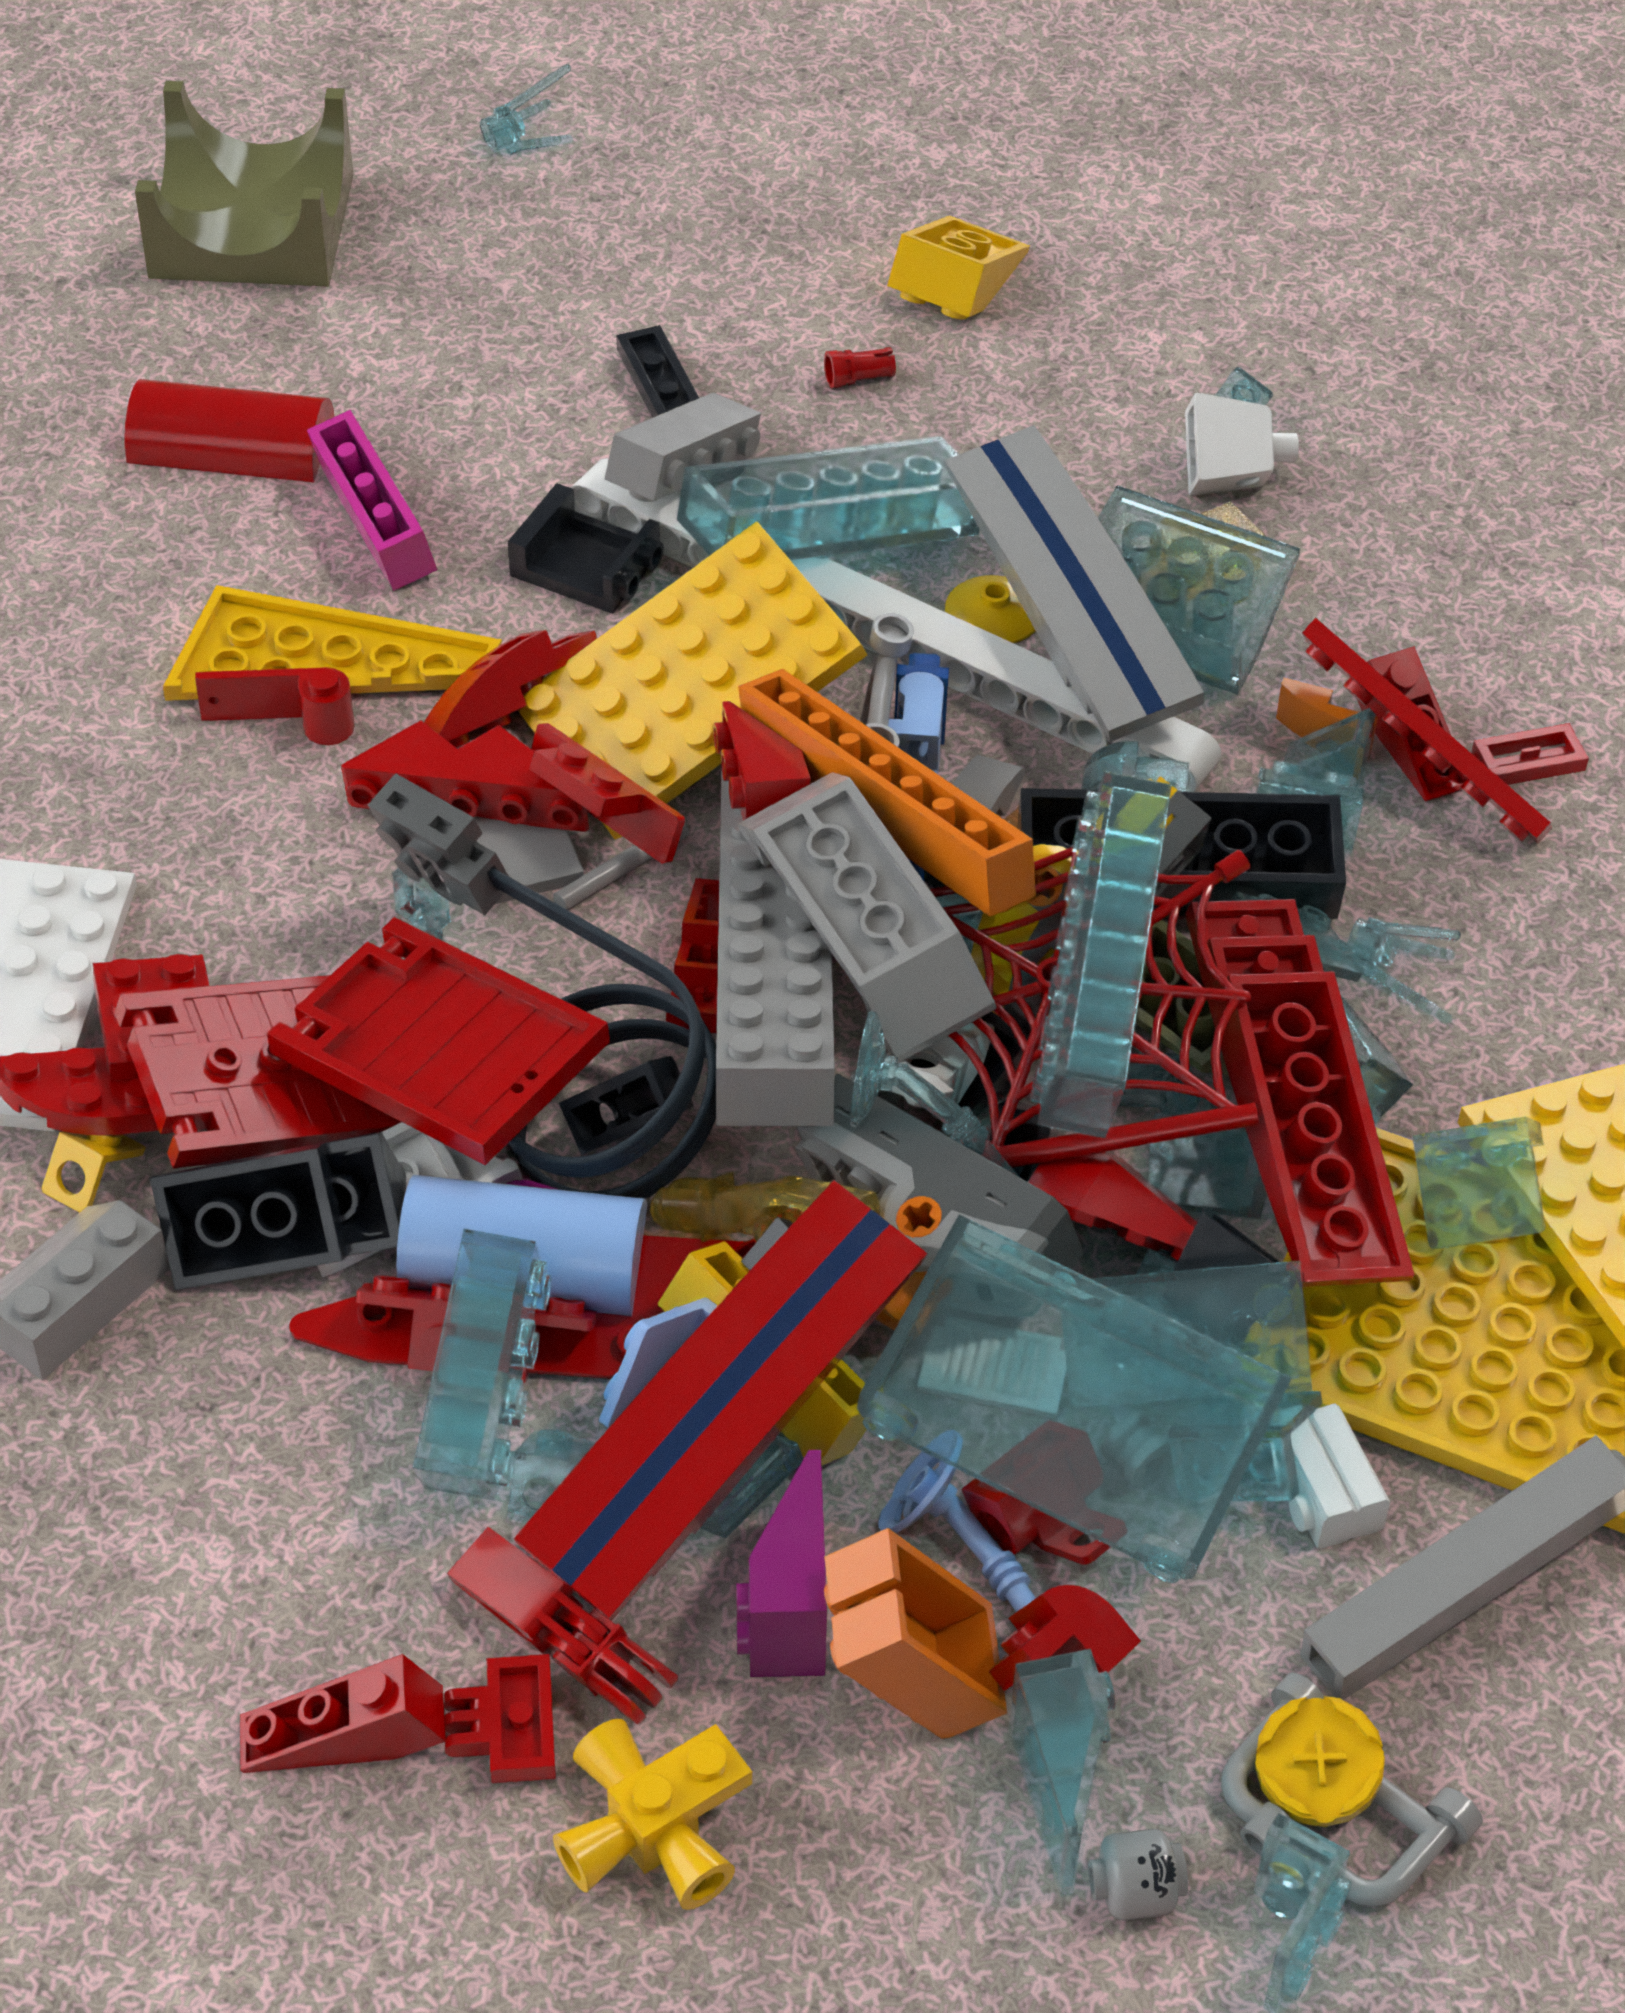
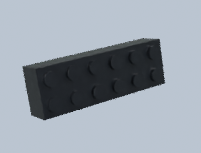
M1021 788L1017 829L1033 839V846L1045 844L1068 849L1073 847L1077 841H1082L1087 847L1092 838L1104 825L1108 824L1112 828L1117 811L1134 791ZM1181 792L1212 819L1201 851L1179 875H1209L1215 871L1214 865L1238 849L1243 852L1250 863V869L1230 882L1220 881L1214 885L1208 902L1295 899L1300 918L1338 919L1346 886L1340 795ZM1171 884L1160 897L1172 899L1193 884ZM1201 895L1182 906L1178 916H1185L1191 902H1200ZM1152 905L1144 915L1149 914L1159 906Z

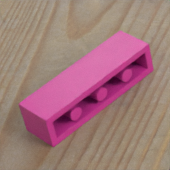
M348 410L308 429V435L324 474L392 590L395 591L437 571L438 569L423 529L352 411Z

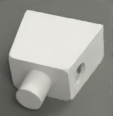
M1195 393L1185 410L1189 496L1261 487L1265 485L1273 473L1274 462H1296L1299 451L1297 433L1272 432V413L1267 405Z

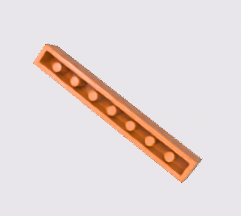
M783 668L738 686L741 709L802 750L811 778L810 784L832 772L850 777L905 856L989 917L1009 911L1013 906L1036 897L1033 839Z

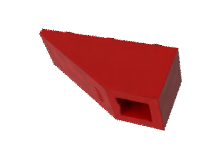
M1415 646L1373 658L1367 662L1451 735ZM1357 699L1363 713L1378 716L1376 736L1425 802L1461 791L1459 787L1465 781L1450 767L1444 774L1436 769L1421 755L1420 752L1426 747L1411 733L1404 740L1383 722L1382 718L1387 712L1375 701L1371 700L1365 706Z
M731 701L722 702V722H715L713 725L714 747L716 754H721L723 780L729 781L731 808L740 809L743 820L810 785L811 778L801 749Z
M400 1654L240 1714V1771L250 1773L395 1760L443 1743L446 1738L443 1685L404 1654Z

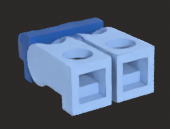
M912 653L909 655L908 665L897 664L894 719H889L888 726L899 736L900 743L898 748L938 774L940 744L944 745L949 668L940 667V656L937 654Z

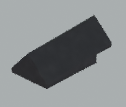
M381 1131L154 1175L149 1178L175 1290L341 1262L349 1255L397 1247L400 1217L406 1192V1174Z

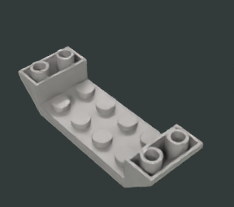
M832 772L738 823L740 832L763 866L766 867L772 864L862 996L871 1025L897 1063L996 1009L995 1001L959 930L850 777Z

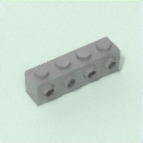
M713 392L615 433L604 480L629 490L630 495L635 499L645 502L657 501L664 496L750 458L760 442L758 426L761 413Z

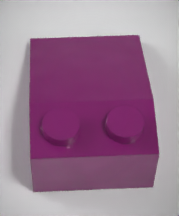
M808 1450L749 1556V1583H736L737 1655H750V1677L825 1676L827 1603L824 1597L826 1567L824 1558L821 1450Z

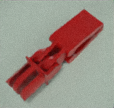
M490 1527L483 1531L447 1572L448 1577L456 1586L541 1654L547 1648L554 1652L552 1659L563 1670L588 1688L595 1697L599 1694L639 1726L646 1719V1715L628 1696L612 1684L617 1681L652 1708H655L663 1697L649 1680L629 1664L630 1660L667 1688H672L678 1681V1675L630 1639L619 1623L616 1625L596 1609H592L590 1613L586 1612L583 1609V1605L572 1595L574 1593L573 1590L565 1582Z

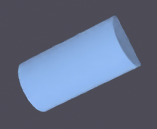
M413 1175L405 1192L397 1242V1278L408 1279V1288L431 1291L433 1283L462 1285L468 1287L467 1295L490 1298L491 1290H502L509 1293L518 1292L526 1294L525 1302L549 1305V1298L558 1297L565 1300H582L585 1302V1310L632 1316L647 1201L644 1198Z

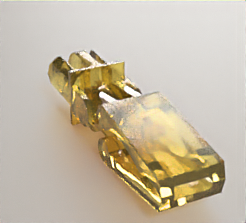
M727 1172L715 1178L681 1177L674 1180L668 1187H662L651 1199L650 1213L653 1220L663 1229L700 1234L701 1242H706L725 1233L732 1234L738 1232L753 1236L757 1242L777 1217L788 1219L794 1223L831 1183L788 1175L777 1180L756 1183L747 1182L735 1186L733 1172ZM843 1186L880 1215V1204L876 1192Z

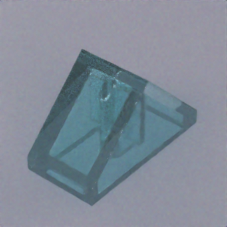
M1368 708L1290 742L1278 778L1285 783L1356 799L1367 766L1376 714Z

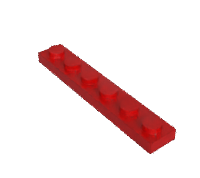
M1316 617L1306 627L1302 635L1310 646L1304 652L1326 672L1335 666L1348 678L1343 686L1362 704L1366 706L1373 700L1387 712L1382 718L1383 722L1405 740L1411 733L1426 747L1420 753L1436 769L1444 774L1450 767L1465 781L1459 788L1475 803L1483 808L1490 802L1502 812L1504 816L1499 820V823L1515 838L1523 842L1529 836L1538 844L1552 830L1551 822Z

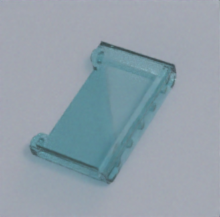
M959 1214L861 1390L857 1409L864 1418V1427L875 1436L888 1441H894L897 1438L1143 1562L1144 1568L1154 1577L1165 1582L1176 1583L1179 1579L1188 1580L1196 1575L1292 1378Z

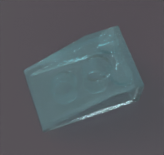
M1091 1649L1018 1663L1015 1666L1009 1730L1061 1897L1074 1894L1100 1769L1103 1743H1108L1111 1739L1107 1713L1115 1709V1694L1110 1676L1107 1671L1098 1673Z

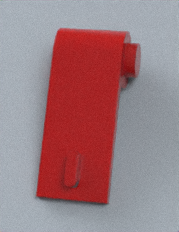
M335 668L195 672L201 721L302 718L305 735L310 741L319 745L339 744L353 734L355 723L349 678L342 671Z

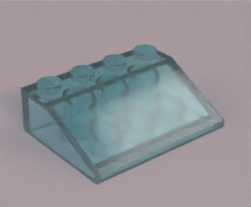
M1117 485L1099 514V521L1152 603L1197 681L1238 695L1259 657L1300 556V548Z

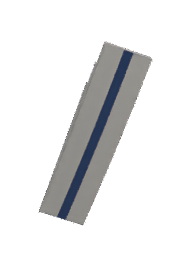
M1035 425L944 460L946 470L1065 685L1073 687L1087 714H1094L1109 742L1204 704L1203 689L1152 603L1080 490Z

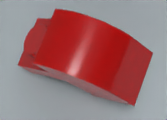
M1059 1585L1046 1590L1008 1618L1017 1630L1000 1644L1007 1654L988 1672L1000 1687L1006 1691L1045 1663L1071 1697H1074L1107 1675L1141 1640L1116 1609L1099 1594L1077 1585Z

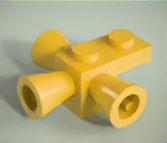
M612 1719L606 1721L585 1735L574 1750L573 1760L607 1790L608 1815L553 1835V1843L558 1857L578 1888L587 1893L622 1859L630 1854L644 1874L661 1864L663 1865L680 1906L685 1910L698 1908L720 1894L732 1880L735 1867L699 1836L698 1817L752 1785V1770L717 1724H714L647 1766L625 1720Z

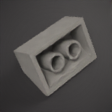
M121 1200L92 1205L83 1209L0 1280V1349L43 1381L169 1271L162 1229Z

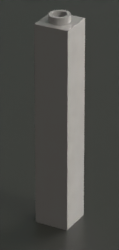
M1597 1435L1306 1628L1303 1635L1301 1658L1335 1698L1346 1699L1625 1511V1457L1617 1450H1609Z

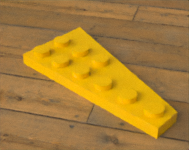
M216 585L163 685L165 701L197 700L195 672L321 667L335 668L342 671L349 678L351 693L447 690L477 660L501 645L502 639Z

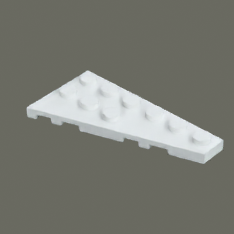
M0 859V1056L19 1052L66 1051L72 1048L83 1047L97 1006L93 982V963L112 961L137 887L135 873ZM0 1096V1126L55 1131V1129L47 1127V1118L38 1116L23 1107L22 1112L18 1113Z

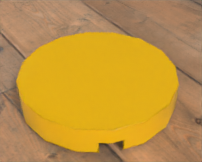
M1324 1696L1323 1699H1307V1697L1289 1701L1271 1714L1258 1736L1255 1768L1261 1790L1271 1803L1282 1808L1291 1819L1300 1824L1328 1827L1349 1822L1370 1807L1382 1786L1385 1756L1379 1731L1362 1710L1341 1698Z

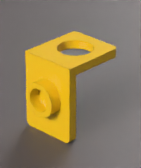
M64 1131L59 1132L42 1184V1192L80 1213L86 1207L93 1205L106 1163L143 1156L146 1147L123 1134L83 1135ZM68 1161L78 1163L85 1174L84 1186L77 1194L68 1191L62 1182V1169Z

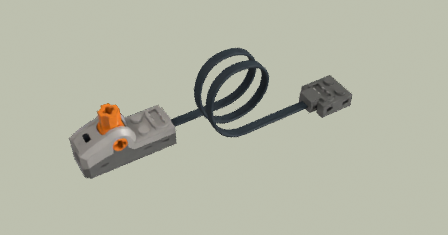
M395 773L367 806L379 824L376 829L377 834L386 844L394 849L397 854L394 862L405 875L417 882L424 878L435 892L448 901L460 906L464 903L484 916L502 895L506 893L662 983L679 997L678 999L666 992L648 986L620 983L587 988L561 998L586 1012L611 1005L634 1004L657 1008L678 1017L689 1025V1030L670 1022L654 1019H627L608 1023L610 1038L608 1045L635 1039H656L673 1042L688 1048L683 1069L672 1092L657 1113L631 1137L610 1149L580 1157L549 1154L526 1143L527 1125L508 1143L524 1171L533 1182L557 1188L558 1190L644 1199L656 1194L672 1182L690 1164L705 1143L716 1120V1043L702 1020L689 990L663 964L509 877L497 854L477 842L483 833L474 817ZM704 1058L708 1059L707 1085L701 1106L692 1125L674 1150L643 1176L616 1188L587 1191L562 1185L537 1169L539 1168L559 1176L585 1178L615 1171L637 1160L659 1143L679 1120L697 1088L703 1069ZM838 1073L835 1075L834 1126H796L802 1140L795 1148L809 1176L816 1179L824 1189L835 1180L928 1253L927 1258L876 1317V1320L892 1330L899 1328L904 1331L924 1305L948 1307L970 1314L989 1317L1033 1319L1084 1253L1068 1210L1053 1196Z

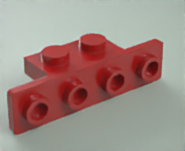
M538 724L531 746L534 755L530 770L586 808L587 812L661 864L671 863L683 830L685 817L551 724Z
M388 1275L374 1276L373 1283H364L357 1290L356 1295L357 1303L414 1310L408 1369L525 1383L528 1380L534 1325L592 1331L597 1319V1311L585 1310V1302L582 1300H565L563 1298L551 1297L549 1298V1305L525 1302L526 1294L509 1293L502 1290H491L490 1298L467 1295L468 1287L445 1283H433L431 1291L408 1288V1279Z

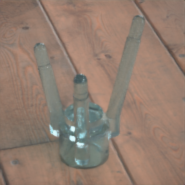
M565 64L556 71H553L508 103L494 108V114L480 120L482 136L493 152L505 148L511 156L523 150L556 146L573 141L571 135L527 140L520 139L526 132L523 120L551 106L549 99H544L519 112L516 111L517 108L571 71L569 64Z
M1369 917L1368 920L1358 918L1352 928L1346 948V958L1357 961L1355 973L1376 980L1426 1013L1433 1015L1446 1024L1451 1023L1453 1017L1450 1013L1385 973L1379 967L1381 964L1391 966L1398 949L1452 960L1455 958L1453 950L1401 938L1400 936L1457 941L1461 938V933L1458 930L1385 922Z

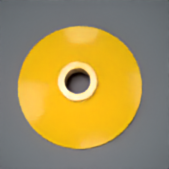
M985 575L968 579L957 585L946 599V613L1012 643L1020 642L1036 631L1006 576Z

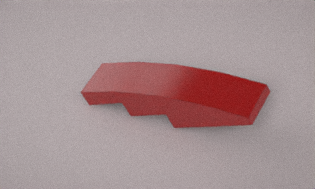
M695 878L682 921L681 944L674 964V974L689 990L701 1018L710 1033L717 1034L719 880ZM671 991L670 995L679 999V997L673 991ZM666 1012V1022L689 1030L687 1023Z

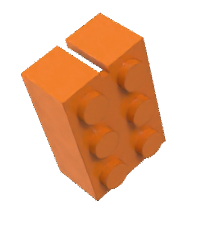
M889 1528L824 1556L827 1576L824 1597L828 1608L834 1615L831 1617L833 1640L830 1643V1652L837 1669L842 1674L849 1676L873 1692L878 1698L886 1701L910 1717L915 1723H919L941 1739L953 1737L1007 1714L1005 1692L988 1672L1000 1661L991 1602Z

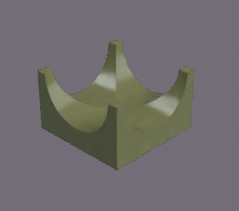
M166 81L163 89L165 161L161 190L159 191L157 181L138 180L135 189L148 279L329 287L353 180L345 88H327L324 111L318 122L305 134L282 143L256 144L235 139L211 126L192 105L185 90L184 81Z

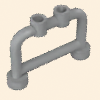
M886 613L874 620L869 638L871 647L876 651V656L865 695L860 722L899 747V736L888 726L897 657H901L909 651L914 627L907 618L899 614Z
M1291 1672L1271 1692L1275 1708L1234 1751L1222 1770L1221 1789L1226 1803L1239 1818L1247 1823L1240 1830V1836L1247 1846L1263 1858H1270L1280 1848L1298 1862L1292 1870V1877L1300 1887L1315 1898H1322L1331 1888L1342 1897L1357 1905L1377 1907L1392 1903L1406 1893L1450 1840L1456 1844H1465L1482 1825V1815L1468 1797L1448 1787L1441 1789L1425 1808L1383 1776L1382 1786L1373 1801L1419 1836L1381 1878L1369 1880L1356 1875L1347 1868L1345 1860L1333 1847L1324 1842H1313L1295 1828L1292 1819L1282 1808L1271 1802L1262 1803L1252 1795L1246 1785L1247 1777L1255 1768L1258 1736L1271 1714L1291 1700L1307 1697V1699L1324 1698L1322 1692L1313 1682L1301 1674Z

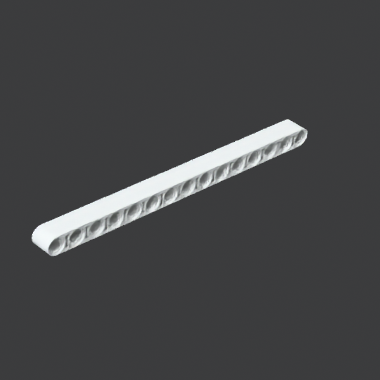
M600 459L571 487L574 489V507L576 512L634 533H638L649 519L658 521L660 523V542L664 544L663 554L692 568L752 525L678 490L654 502L635 499L630 495L629 490L604 480L608 459ZM766 531L864 648L876 653L870 645L869 638L874 620L878 616L886 613L899 614L912 623L914 634L909 651L905 655L897 657V663L908 665L909 655L912 653L937 654L940 656V667L949 668L948 687L1144 778H1151L1156 782L1161 776L1180 792H1194L1220 761L1222 756L1221 747L1211 734L1174 716L1109 742L1094 714H1087L1073 687L1065 685L1053 661Z

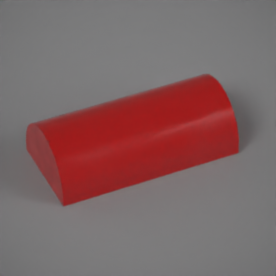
M139 379L131 391L126 412L124 433L126 462L314 483L320 463L307 430L335 417L333 404L329 398Z

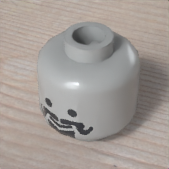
M1153 1828L1109 1834L1101 1843L1099 1859L1088 1861L1089 1884L1093 1899H1105L1109 1912L1118 1920L1126 1921L1166 1916L1171 1914L1177 1906L1178 1897L1186 1896L1188 1893L1187 1867L1182 1846L1179 1842L1171 1843L1168 1836L1159 1829Z

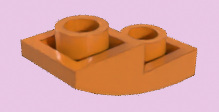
M1284 677L1280 688L1276 719L1288 729L1316 746L1342 757L1367 764L1372 752L1378 716L1332 705V689Z

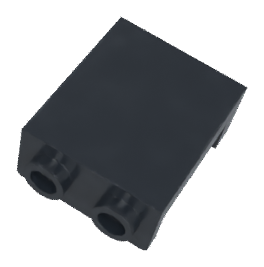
M558 483L554 485L508 540L509 571L511 577L612 614L624 599L630 600L634 597L639 587L640 579L648 569L654 570L657 568L664 552V544L660 542V523L658 521L649 519L638 533H634L576 512L574 507V489Z

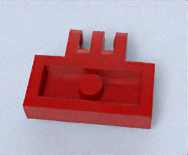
M550 1654L486 1658L487 1686L453 1688L444 1693V1708L450 1711L444 1716L445 1731L450 1734L445 1738V1753L448 1756L470 1757L490 1755L492 1784L556 1779Z

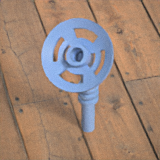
M953 1431L946 1432L931 1442L902 1474L895 1484L892 1497L881 1510L878 1527L881 1531L889 1528L897 1533L911 1526L927 1512L935 1518L942 1515L983 1564L982 1574L989 1580L991 1588L996 1590L998 1598L1002 1601L1008 1600L1015 1612H1017L1036 1598L1028 1587L1030 1577L1027 1573L1023 1572V1567L1016 1561L1014 1554L1011 1551H1003L961 1499L956 1496L957 1488L950 1482L959 1463L962 1438ZM939 1462V1467L933 1470L932 1468ZM903 1512V1516L905 1518L900 1521L901 1514Z

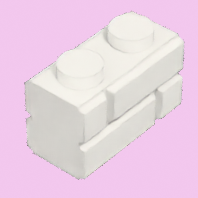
M1334 1403L1311 1410L1308 1415L1300 1413L1277 1420L1272 1426L1269 1447L1264 1450V1461L1273 1482L1279 1483L1283 1481L1291 1496L1289 1498V1510L1296 1528L1300 1532L1308 1530L1317 1549H1323L1346 1542L1351 1538H1359L1384 1529L1390 1500L1339 1405L1337 1406Z

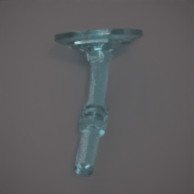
M869 1010L854 1080L850 1126L858 1127L872 1108L880 1090L892 1091L893 1086H897L942 1121V1130L947 1135L951 1134L950 1138L1019 1177L988 1140L989 1130L983 1125L980 1126L981 1121L978 1117L972 1116L973 1111L969 1107L961 1108L908 1065L897 1063L898 1057L886 1055L885 1038L877 1011Z

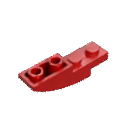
M547 630L522 633L504 642L477 660L454 681L440 697L424 723L453 746L458 747L470 741L468 732L482 726L483 731L487 732L498 725L502 727L512 722L510 713L527 706L522 693L528 692L534 686L542 684L544 675L564 667L571 657L597 639L595 630L569 634L551 642Z

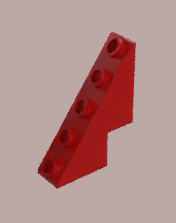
M420 720L341 765L347 801L352 807L370 810L367 805L396 773L472 817L478 816L506 821L511 824H523L541 828L580 832L590 830L587 809L531 771L530 765L534 751L500 725L457 749Z

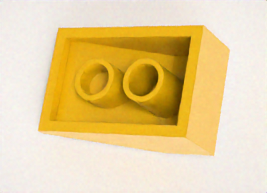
M949 215L901 234L887 286L901 291L900 297L904 300L916 304H926V301L941 306V312L944 315L966 320L967 317L984 311L1028 253L1030 245Z

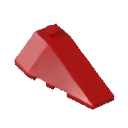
M1107 1151L1040 1163L1028 1183L1053 1196L1068 1210L1071 1220L1089 1227L1093 1225L1105 1230L1108 1227L1117 1230L1118 1236L1128 1242L1156 1251L1164 1249L1171 1252L1170 1256L1177 1260L1197 1223L1125 1160Z

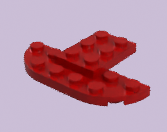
M174 954L162 958L137 960L121 958L111 962L93 963V982L105 1047L89 1049L79 1047L66 1051L42 1053L19 1052L0 1056V1096L16 1112L21 1113L23 1107L38 1116L47 1118L48 1128L68 1133L119 1135L159 1131L127 1047L134 1026L120 1028L115 1010L121 994L210 986L203 954Z

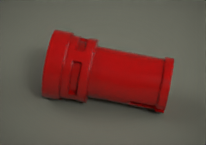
M884 347V349L853 353L850 349L843 352L837 350L826 351L824 354V372L830 388H840L847 383L848 385L855 384L856 380L886 376L894 377L896 361L895 356L891 355L893 353L892 348Z

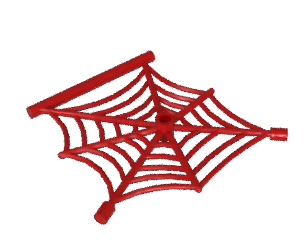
M1077 841L1073 847L1034 862V871L1072 857L1069 872L1035 885V891L1038 894L1067 882L1064 900L1048 908L1002 925L977 930L952 916L980 910L973 904L966 903L943 907L960 934L981 946L985 968V983L996 1004V1009L993 1011L1012 1029L1023 1051L1016 1071L1010 1053L995 1031L981 1018L972 1022L988 1037L1002 1058L1011 1085L1000 1116L997 1094L983 1062L975 1050L957 1031L948 1035L971 1060L979 1073L988 1098L992 1141L988 1149L974 1152L1004 1169L1259 1125L1255 1102L1235 1105L1226 1098L1220 1061L1223 1034L1239 1003H1248L1251 1000V993L1245 990H1237L1215 965L1205 940V910L1214 885L1220 881L1228 883L1250 869V863L1242 851L1238 849L1214 865L1215 871L1209 875H1165L1139 871L1113 863L1087 850L1084 842ZM1084 858L1112 872L1138 880L1164 884L1193 885L1172 899L1136 893L1107 882L1083 867ZM1082 876L1100 888L1132 901L1159 907L1147 915L1128 910L1088 891L1079 885L1080 878ZM948 886L930 889L934 897L956 894ZM1077 894L1097 906L1135 921V923L1121 932L1097 923L1075 907ZM1201 895L1196 912L1197 946L1207 970L1224 989L1203 987L1185 969L1177 951L1175 926L1180 908ZM1062 911L1059 928L1034 940L1003 945L989 937L1028 926ZM1168 915L1169 920L1166 930L1167 951L1176 972L1189 986L1168 985L1161 976L1153 957L1152 926ZM1073 917L1091 930L1108 936L1110 939L1096 948L1078 943L1070 936ZM1141 933L1144 960L1155 983L1135 982L1125 964L1124 944ZM1056 939L1054 956L1045 959L1039 965L1016 953L1036 949ZM1068 947L1075 952L1084 954L1083 957L1070 965L1065 961ZM1115 951L1116 967L1124 981L1114 980L1107 971L1105 956ZM991 952L1010 963L1013 976L1012 990L993 996L994 969ZM1097 962L1098 974L1102 979L1078 978L1075 976ZM1021 970L1037 978V982L1022 986ZM1077 990L1103 993L1094 1003ZM1114 993L1132 994L1123 1023L1103 1009L1107 1000ZM1040 994L1042 1001L1035 1017L1025 998ZM1142 995L1163 997L1153 1019L1150 1043L1132 1030L1134 1016ZM1173 997L1196 999L1182 1034L1179 1052L1180 1064L1159 1050L1162 1022ZM1069 1000L1083 1010L1064 1014L1047 1023L1052 1007L1062 1006ZM1206 1000L1229 1002L1222 1012L1215 1029L1210 1053L1215 1090L1189 1072L1191 1036ZM1013 1002L1018 1004L1031 1027L1028 1040L1025 1038L1017 1021L1002 1006ZM1095 1018L1111 1030H1090L1060 1037L1038 1049L1042 1035L1065 1023ZM1091 1039L1118 1040L1128 1042L1144 1054L1117 1053L1080 1058L1043 1073L1025 1086L1033 1062L1061 1046ZM1118 1062L1155 1064L1161 1066L1184 1083L1136 1079L1095 1083L1061 1093L1031 1107L1013 1119L1020 1100L1047 1081L1082 1067ZM1135 1088L1174 1091L1205 1098L1218 1108L1003 1146L1007 1134L1033 1116L1068 1100L1101 1091Z

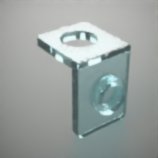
M546 1429L532 1432L515 1451L507 1512L508 1517L511 1520L528 1522L538 1509L533 1508L525 1498L524 1488L527 1481L532 1478L542 1477L551 1481L557 1488L590 1450L591 1441L574 1438L570 1433L560 1430Z

